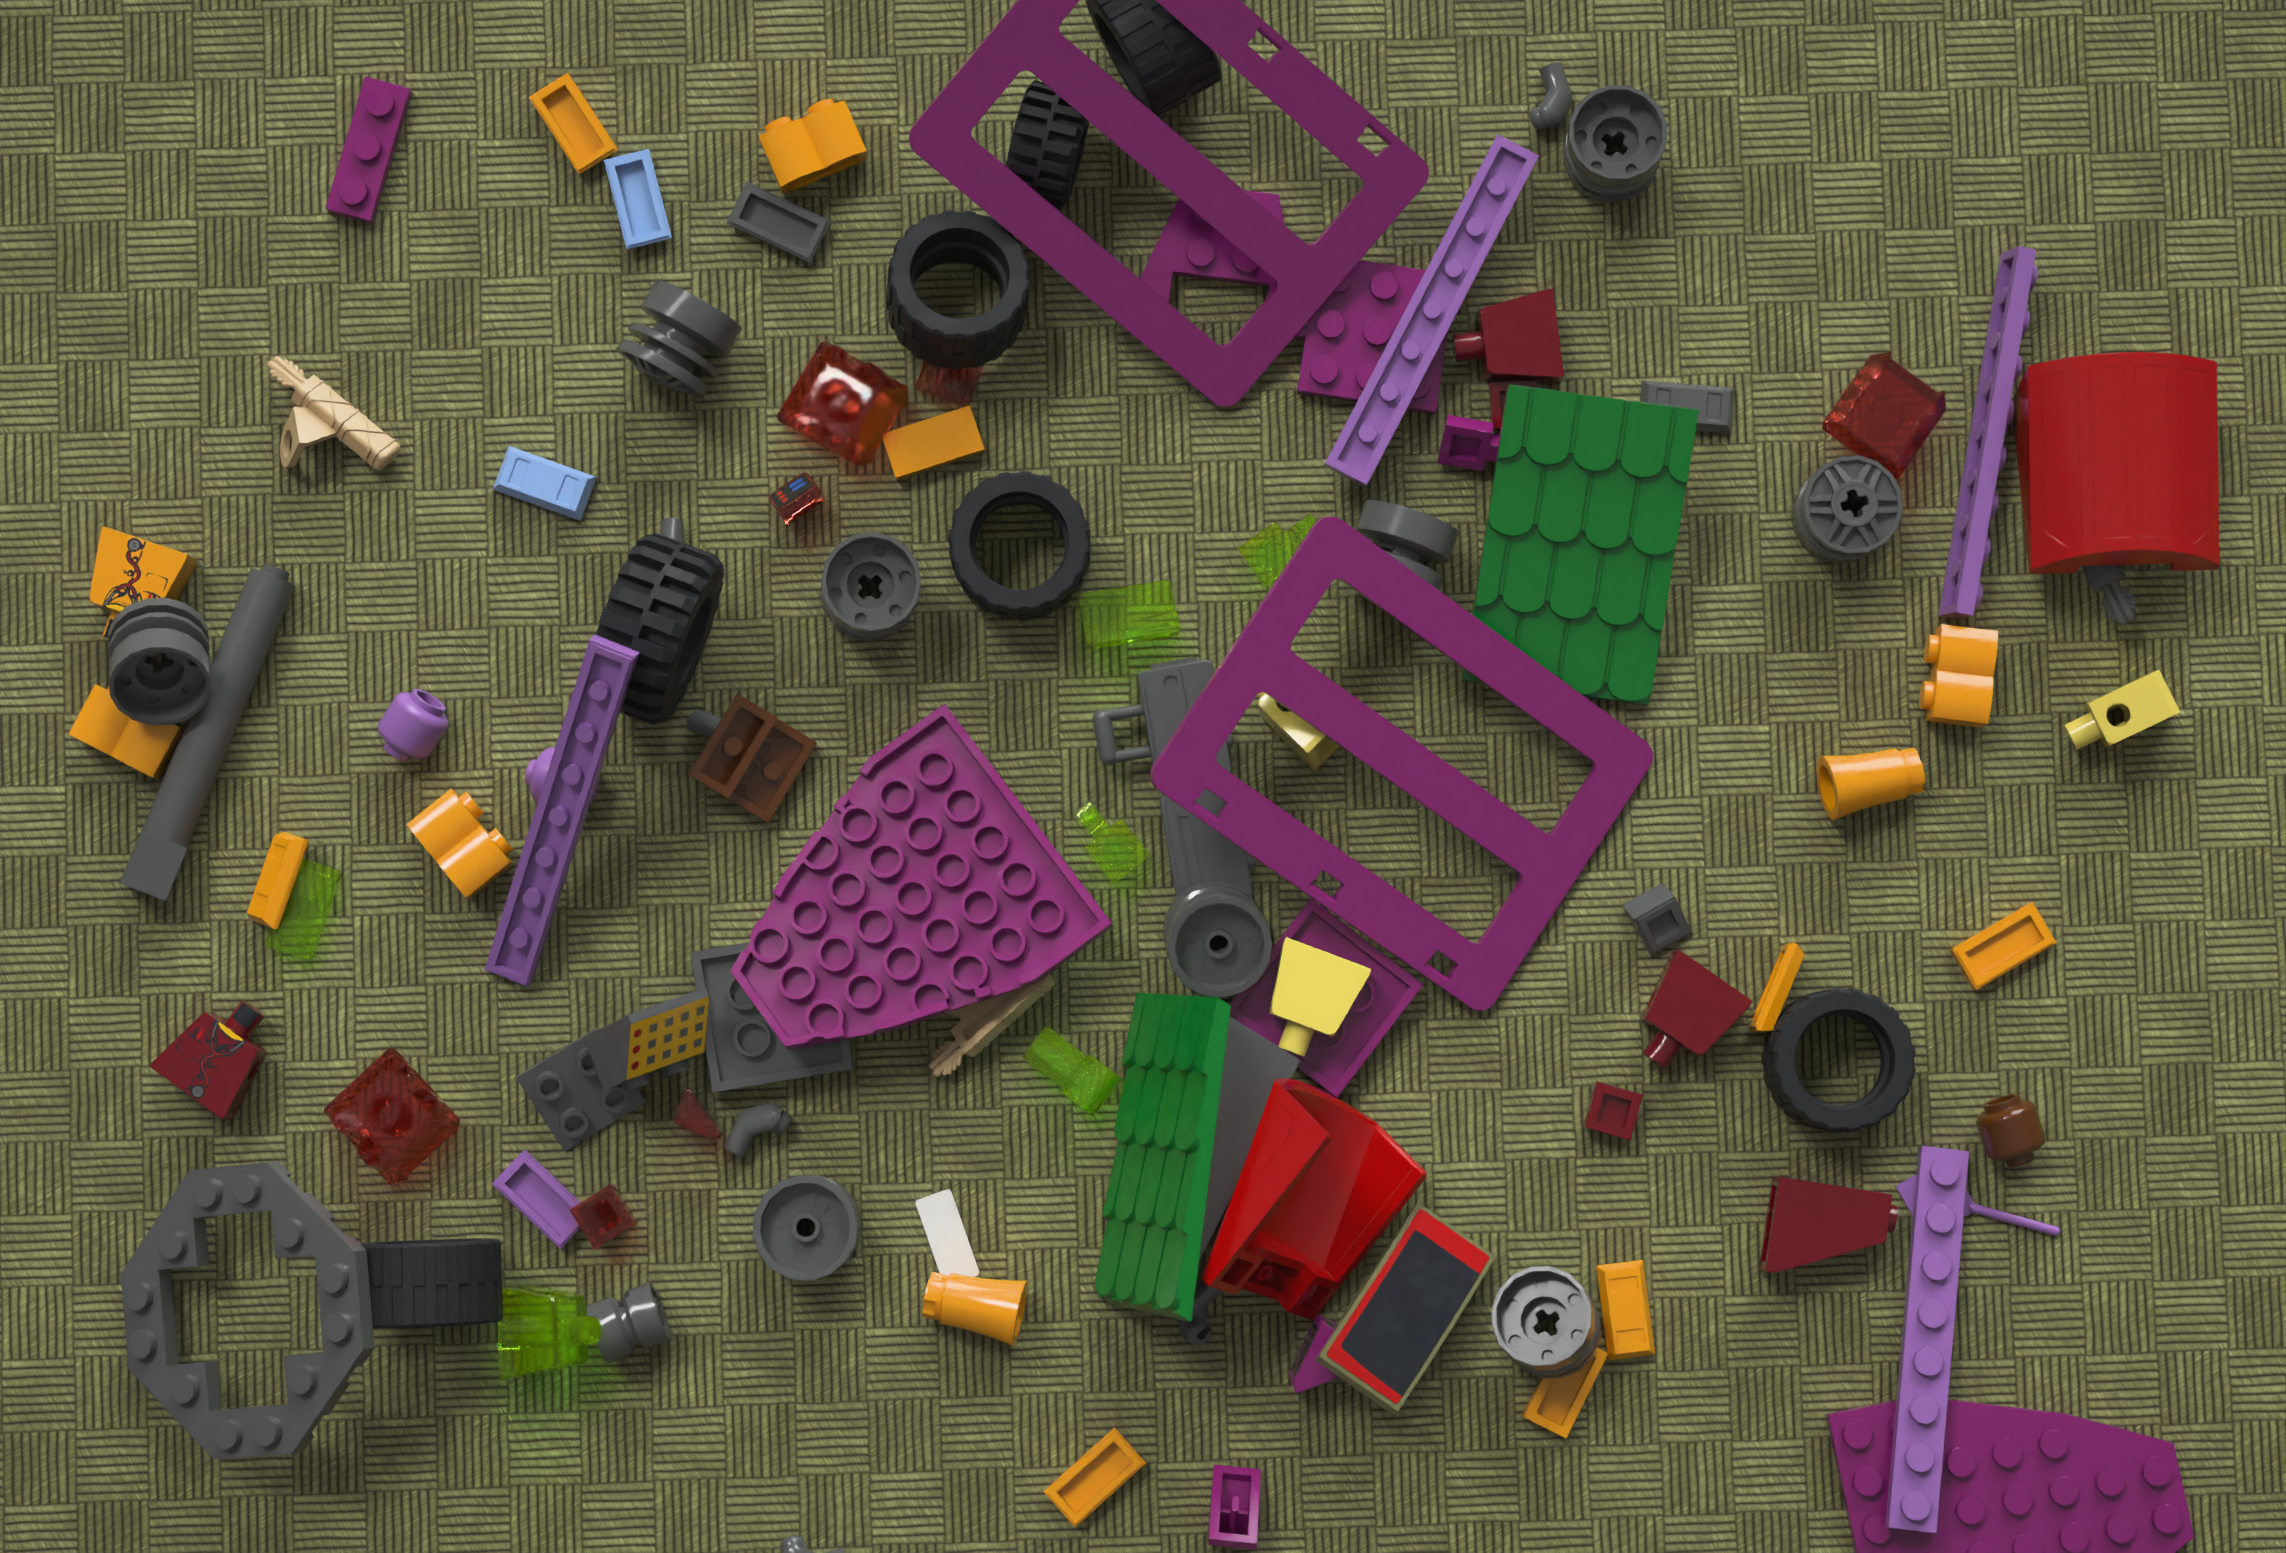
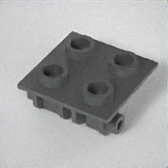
M598 1027L516 1076V1079L564 1151H567L646 1103L639 1089L625 1093L623 1086L620 1085L604 1091L584 1040L586 1036L598 1031Z

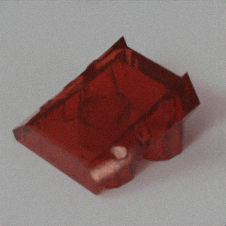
M824 341L820 343L778 412L777 420L860 467L875 462L874 454L902 408L908 406L907 386L891 378L880 367L870 362L864 363L851 356L846 350Z
M1891 352L1870 355L1822 423V429L1857 455L1878 461L1893 474L1896 480L1900 478L1946 412L1945 391L1936 392L1892 360Z
M395 1047L387 1049L324 1108V1113L331 1119L336 1129L344 1134L358 1149V1155L365 1164L378 1171L390 1185L408 1180L409 1174L447 1138L457 1134L460 1122L456 1114Z

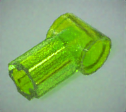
M1048 1026L1043 1029L1022 1057L1042 1075L1061 1087L1060 1091L1092 1116L1097 1113L1122 1080L1088 1053L1086 1056Z

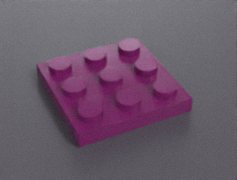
M1360 260L1307 321L1297 394L1357 403L1426 270ZM1448 331L1406 410L1435 415Z
M1310 898L1271 949L1269 964L1260 979L1242 993L1236 994L1229 1003L1231 1005L1230 1016L1273 1044L1279 1045L1287 1021L1270 1015L1269 1011L1281 947L1286 937L1370 968L1369 977L1335 1035L1329 1037L1314 1031L1305 1057L1288 1052L1300 1060L1297 1066L1298 1069L1337 1098L1423 984Z

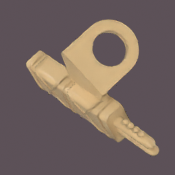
M279 356L274 357L273 361L271 360L267 363L272 378H276V381L282 383V386L292 387L295 390L291 400L298 406L293 407L281 436L280 459L283 467L293 468L305 447L335 436L376 470H382L396 458L400 450L399 443L394 438L392 439L387 432H384L370 421L359 409L354 408L353 404L347 402L332 390L331 386L326 385L323 380H320L315 375L306 379L302 369L299 370L298 366L293 365L292 361L283 360Z
M1047 975L1034 985L949 1012L948 1014L961 1018V1020L950 1030L955 1040L945 1041L944 1045L939 1046L940 1050L936 1049L934 1051L935 1054L932 1055L934 1059L929 1063V1068L933 1070V1075L936 1077H940L942 1074L944 1076L950 1075L952 1070L955 1071L957 1066L961 1065L964 1054L973 1058L979 1052H982L983 1048H986L1004 1029L1010 1027V1024L1015 1022L1018 1017H1021L1040 997H1043L1047 991L1051 990V987L1055 984L1052 975Z

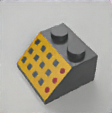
M706 987L626 1015L584 1038L604 1091L622 1085L624 1092L627 1093L652 1083L649 1075L661 1071L665 1079L691 1068L688 1060L705 1051L709 994Z

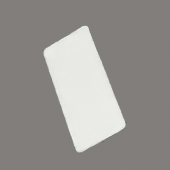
M946 1189L916 1200V1207L939 1273L947 1276L950 1273L971 1277L979 1275V1269L951 1190Z

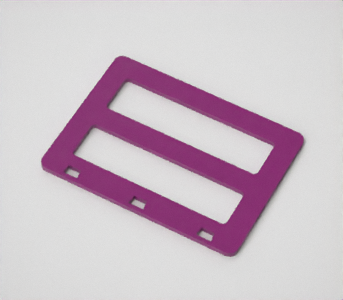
M1017 0L912 125L908 136L912 150L1213 403L1222 407L1236 404L1423 188L1429 177V169L1426 162L1241 0H1155L1361 178L1362 187L1315 242L1306 243L1060 33L1059 27L1061 22L1080 0ZM1256 31L1278 49L1268 61L1264 60L1247 45L1255 36ZM1027 70L1032 72L1275 279V289L1227 344L1220 345L1212 340L972 137L973 127L1021 71ZM1366 126L1388 144L1377 156L1357 140L1365 131Z
M1326 516L1318 519L1313 524L1152 765L1150 780L1157 791L1457 1000L1474 1010L1480 1011L1490 1008L1496 1002L1650 768L1653 761V752L1650 745L1641 737L1346 522L1337 517ZM1340 579L1590 760L1592 769L1550 832L1545 833L1293 653L1291 649L1293 639L1333 580ZM1258 693H1266L1517 872V884L1479 941L1472 943L1217 763V753ZM1204 789L1225 802L1218 812V816H1215L1195 802ZM1321 871H1324L1341 883L1334 893V897H1331L1312 883ZM1436 950L1455 963L1449 971L1448 977L1427 964V961L1432 958Z

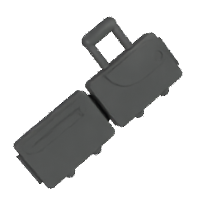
M1197 657L1152 664L1150 665L1151 670L1140 672L1138 684L1142 704L1098 710L1093 715V726L1100 761L1105 765H1112L1114 763L1151 757L1152 764H1154L1214 674L1213 663L1209 660L1198 661ZM1144 715L1149 745L1117 751L1112 721ZM1232 734L1229 735L1216 756L1217 763L1230 773L1231 763L1228 748L1234 744ZM1206 789L1195 800L1196 803L1215 816H1218V812L1225 803ZM1162 795L1159 799L1175 896L1177 897L1192 885L1208 881L1232 883L1249 893L1252 897L1253 889L1249 871L1254 869L1256 865L1255 859L1250 855H1246L1244 850L1165 795Z

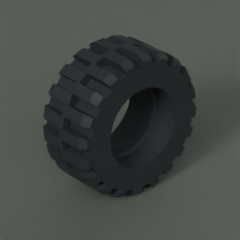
M658 533L641 537L637 541L636 547H633L628 554V559L622 565L616 583L612 586L608 602L601 614L599 627L595 634L639 652L620 711L621 714L651 725L660 724L669 720L670 716L676 711L678 703L682 701L686 688L694 676L698 661L703 654L704 646L710 634L712 622L719 605V596L723 587L724 565L715 554Z

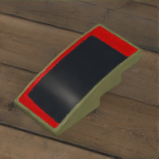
M1418 1202L1408 1214L1391 1244L1382 1253L1363 1286L1355 1294L1315 1361L1395 1416L1450 1333L1496 1256Z

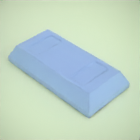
M646 149L604 160L626 249L629 250L672 239L650 150Z
M509 446L493 490L581 521L597 477Z

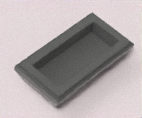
M746 181L726 223L811 263L831 221Z
M1642 380L1640 402L1698 409L1696 432L1732 434L1735 388Z

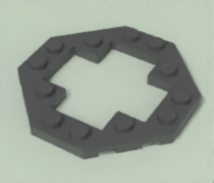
M279 1161L189 1170L121 1273L128 1368L213 1459L304 1452L314 1437L312 1431L324 1415L330 1414L348 1388L347 1380L358 1364L365 1363L375 1348L366 1249L353 1236L347 1237L333 1223L335 1217L310 1192L303 1193L290 1179L292 1174ZM271 1210L275 1259L315 1255L323 1352L284 1356L288 1404L221 1409L218 1362L179 1364L171 1269L209 1265L205 1217Z

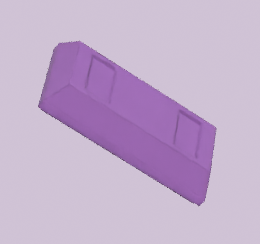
M526 1149L492 1183L559 1249L586 1223L578 1211V1208L583 1206V1204Z

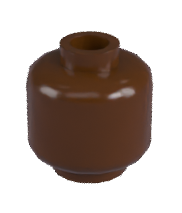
M2019 1094L2004 1095L1984 1103V1111L1978 1115L1976 1125L1987 1157L1995 1161H2006L2007 1166L2010 1168L2034 1161L2035 1156L2033 1152L2037 1151L2045 1143V1133L2035 1104L2029 1100L2021 1099Z

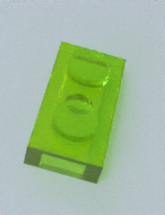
M303 859L279 928L277 930L270 928L264 946L313 961L343 871Z

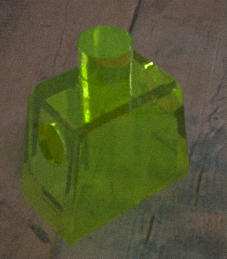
M538 1285L502 1287L503 1318L498 1322L500 1379L539 1376L586 1363L588 1360V1345H595L599 1341L602 1329L596 1317L587 1316L586 1300L583 1295Z

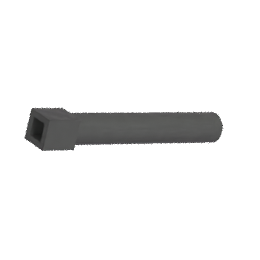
M263 563L261 570L250 569L210 665L211 694L205 706L188 719L143 829L138 836L123 872L120 884L166 901L188 849L189 841L295 589V585L287 582L290 573Z

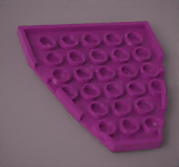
M944 703L868 758L859 770L861 774L845 796H840L833 806L835 810L819 832L815 830L780 878L772 893L774 897L762 919H758L750 934V942L746 949L740 952L730 972L785 1048L792 1050L894 1031L1034 985L1113 928V925Z
M1896 1399L1825 1414L1855 1553H2175L2194 1538L2174 1443L2066 1413L1948 1399L1937 1532L1925 1533L1885 1528Z

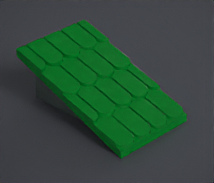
M1509 384L1506 392L1472 615L1584 697L1648 706L1653 689L1699 410ZM1463 669L1462 682L1484 684Z
M1136 993L1121 1064L1127 1070L1114 1129L1118 1143L1102 1217L1108 1221L1095 1278L1098 1297L1112 1305L1188 1322L1192 1321L1199 1260L1233 1195L1274 1081L1280 1078L1291 1079L1300 1062L1298 1058L1231 1018V1005L1218 997Z

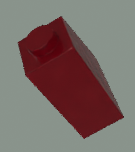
M1772 1176L1758 1270L1776 1273L1886 1242L1887 1233H1893L1897 1223L1898 1207L1892 1204L1893 1195Z

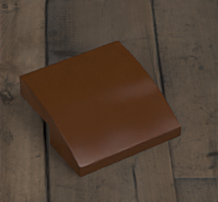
M736 694L688 775L766 823H769L817 742L741 695Z

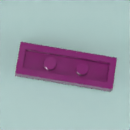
M365 76L325 207L328 212L373 225L413 94L410 88Z

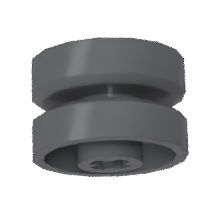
M1208 881L1192 885L1175 898L1165 914L1162 936L1171 967L1182 983L1195 992L1205 996L1220 998L1239 994L1256 983L1267 968L1272 948L1268 924L1261 909L1251 895L1236 885L1219 881ZM1222 935V936L1225 937V938L1217 937V938L1214 940V943H1213V944L1210 943V940H1211L1214 936Z
M803 1174L778 1182L764 1194L754 1212L752 1234L759 1255L772 1270L789 1279L811 1281L834 1273L850 1260L860 1241L862 1221L856 1201L843 1185L826 1176ZM809 1218L814 1222L815 1231L812 1235L806 1237L800 1235L798 1230L801 1226L798 1223L801 1219Z

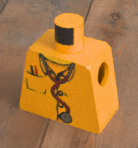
M103 526L100 532L89 595L91 603L111 610L102 636L108 638V630L115 616L132 603L147 598H170L177 601L198 560L188 554Z

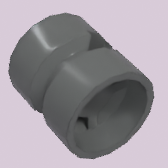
M651 1282L625 1291L624 1300L618 1301L611 1296L586 1307L594 1338L607 1364L633 1355L635 1345L639 1344L643 1348L649 1349L671 1340V1332L664 1309Z

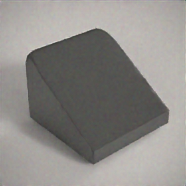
M1664 884L1651 888L1623 905L1628 918L1650 955L1692 933L1676 897Z

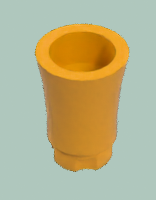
M1893 748L1855 755L1819 756L1817 760L1816 774L1821 801L1828 817L1833 821L1859 810L1906 799L1907 795L1923 792L1925 773L1918 751L1915 748L1900 751Z
M932 1272L925 1291L922 1317L940 1320L942 1325L979 1333L1015 1346L1023 1320L1028 1281L995 1280L950 1273L947 1276Z

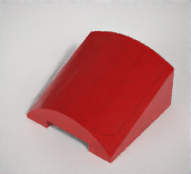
M2114 352L2068 357L2029 365L2012 400L2014 402L2013 425L2029 574L2076 573L2080 566L2169 564L2170 571L2217 570L2220 566L2217 361L2172 353Z
M1289 1078L1277 1079L1274 1081L1240 1177L1203 1267L1202 1279L1209 1287L1236 1295L1240 1289H1244L1275 1299L1287 1312L1314 1320L1316 1315L1320 1313L1424 1182L1427 1172L1369 1116L1314 1086Z

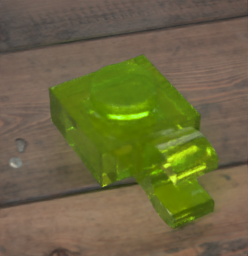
M1311 513L1285 532L1282 531L1275 521L1237 548L1265 588L1276 581L1295 553L1296 548L1299 547L1316 522Z
M1090 801L1074 813L1094 838L1084 849L1113 885L1150 856V853L1122 818L1110 827Z

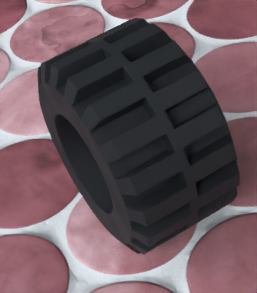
M1034 80L1026 89L1020 105L1006 166L1054 207L1061 209L1071 196L1090 122L1045 83Z

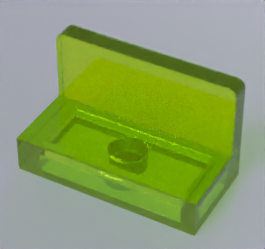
M1169 580L1081 593L1079 595L1087 650L1178 636L1180 633L1172 586Z

